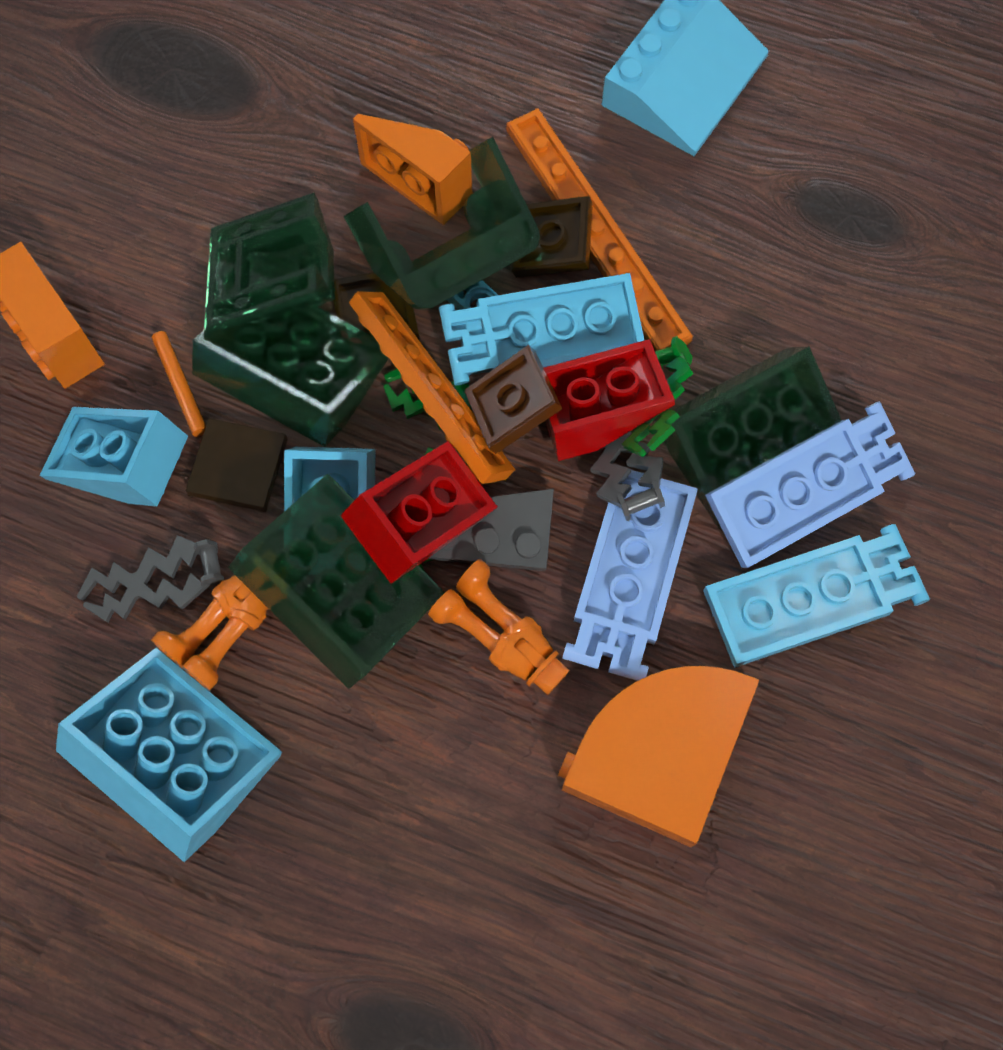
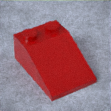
M650 339L544 367L546 375L562 406V410L545 420L558 461L598 451L675 405V399Z
M447 441L361 493L340 516L390 584H392L493 512L498 506L451 443Z

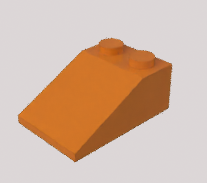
M357 114L353 118L361 164L443 226L473 196L471 152L459 139L453 140L440 130Z

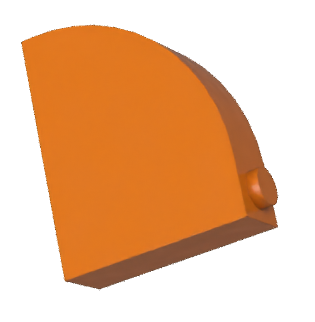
M685 666L667 669L636 681L617 694L598 713L589 726L576 755L567 752L558 774L559 777L565 779L562 791L688 847H693L697 844L759 680L737 671L719 667Z

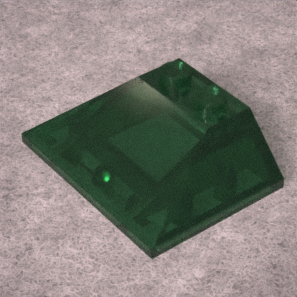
M315 193L211 228L204 329L208 334L302 311L311 307H318L326 302L335 300L334 250Z

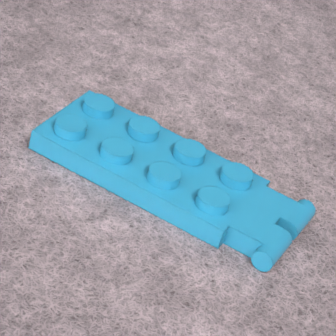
M630 273L480 298L476 302L477 307L455 311L454 304H445L438 307L445 341L453 342L460 340L461 347L448 350L454 385L469 383V375L492 371L527 345H530L536 351L544 368L644 341Z
M896 524L882 528L880 530L881 537L863 542L860 535L705 586L703 592L734 668L886 617L894 611L892 605L910 599L914 606L928 602L930 597L916 567L911 566L905 569L900 567L899 563L909 559L911 556Z

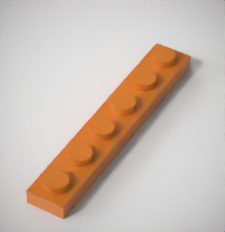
M356 292L349 304L357 313L360 323L371 332L379 343L382 353L393 362L401 373L404 383L412 388L423 403L426 413L434 418L445 433L446 440L456 448L474 476L481 484L506 480L516 469L502 451L495 454L488 448L474 413L383 292Z

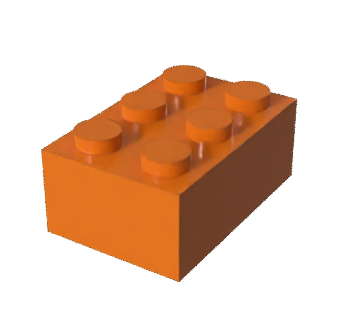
M20 241L0 253L1 315L13 332L17 334L22 346L34 363L38 365L48 381L56 377L62 387L66 389L105 365L23 243Z

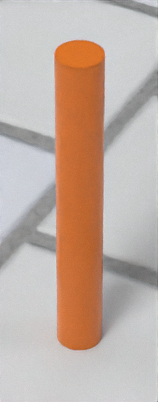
M165 331L156 332L151 337L191 433L194 437L202 436L206 424Z

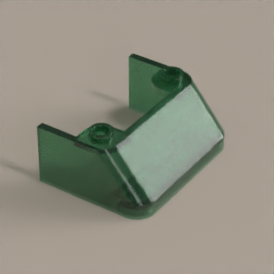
M494 137L469 150L471 152V167L482 187L470 194L464 203V214L471 229L411 261L405 248L400 243L387 239L368 202L344 216L372 271L407 304L415 309L426 310L435 307L531 253L539 243L540 233L538 226Z

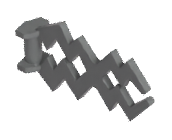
M628 432L603 447L605 449L604 452L590 468L591 473L608 478L596 493L597 497L620 507L626 521L631 520V514L655 504H659L660 508L665 506L660 490L664 463L663 457L647 456L650 449L647 444L642 442L638 444L646 451L644 457L625 449L622 443L632 432ZM621 452L632 453L626 462L628 467L646 470L638 481V485L650 488L626 499L624 498L631 491L632 487L622 483L631 473V470L628 467L613 464Z
M177 535L167 558L148 547L135 573H129L115 562L112 564L108 577L91 568L77 594V598L84 601L97 583L113 594L120 583L127 587L120 602L105 593L102 607L89 602L83 603L84 608L108 623L114 612L126 620L139 598H143L162 609L170 597L183 610L207 588L214 589L224 580V576L221 575L217 555V542L205 539L195 543ZM197 554L201 556L204 576L199 580L190 573L182 591L164 578L156 593L147 586L156 568L174 579L182 559L192 568Z

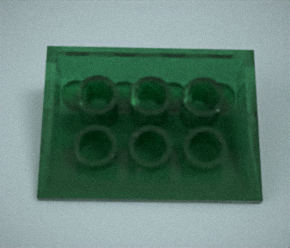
M262 278L193 339L192 374L326 447L348 423L389 358L382 353L379 343L370 334ZM342 330L348 334V339L357 338L363 342L353 343L352 341L342 337V333L340 331Z
M810 346L790 347L673 409L680 417L671 424L675 431L664 442L690 486L698 488L696 495L718 529L722 530L705 496L707 493L842 420Z
M326 474L243 547L228 568L350 689L374 668L445 592L419 565L390 584L340 516L353 503L354 499L329 474Z

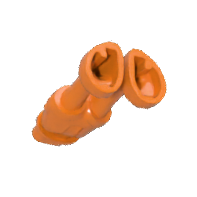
M267 552L254 564L248 562L245 565L246 568L240 570L231 578L221 581L211 593L214 599L191 627L178 635L168 631H159L151 639L167 657L180 668H183L192 678L209 691L218 682L217 669L224 655L247 628L254 631L261 625L266 618L267 610L275 595L282 591L279 584L290 573L283 564ZM227 617L229 619L211 644L201 654L194 655L207 636Z
M478 559L461 576L456 590L463 597L481 608L504 632L499 634L484 623L466 606L463 598L453 589L446 591L435 602L428 616L438 624L452 623L460 626L491 652L489 660L500 671H508L525 681L527 680L526 685L529 687L535 683L543 692L549 695L570 670L557 659L558 651L553 650L542 634L541 626L535 620L528 616L523 619L520 618L494 596L488 585L490 567L482 559Z

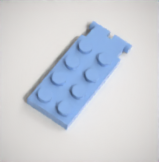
M880 401L867 406L865 410L868 416L851 424L849 419L842 420L705 495L741 568L751 567L885 492L881 484L898 475L900 481L915 475L901 443L897 442L888 446L885 439L893 436L895 431Z
M631 470V473L622 483L632 487L624 499L650 489L649 487L638 485V481L644 473ZM661 478L660 490L665 506L660 508L659 504H655L630 515V521H626L620 507L608 502L574 616V622L581 623L575 645L566 643L562 659L598 669L603 655L612 658L609 673L636 681L647 676L649 667L641 664L646 644L655 645L698 488Z

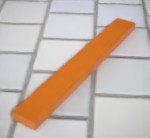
M537 108L506 123L507 133L552 200L590 196L593 202L590 258L603 277L630 273L644 339H650L655 351L670 347L672 338L675 336L679 337L686 345L691 343L693 335L540 110Z

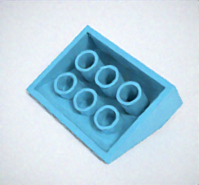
M664 0L606 75L602 106L695 156L764 62L769 51L720 0Z
M157 648L149 652L58 723L56 744L57 753L183 862L216 833L282 754L281 750Z

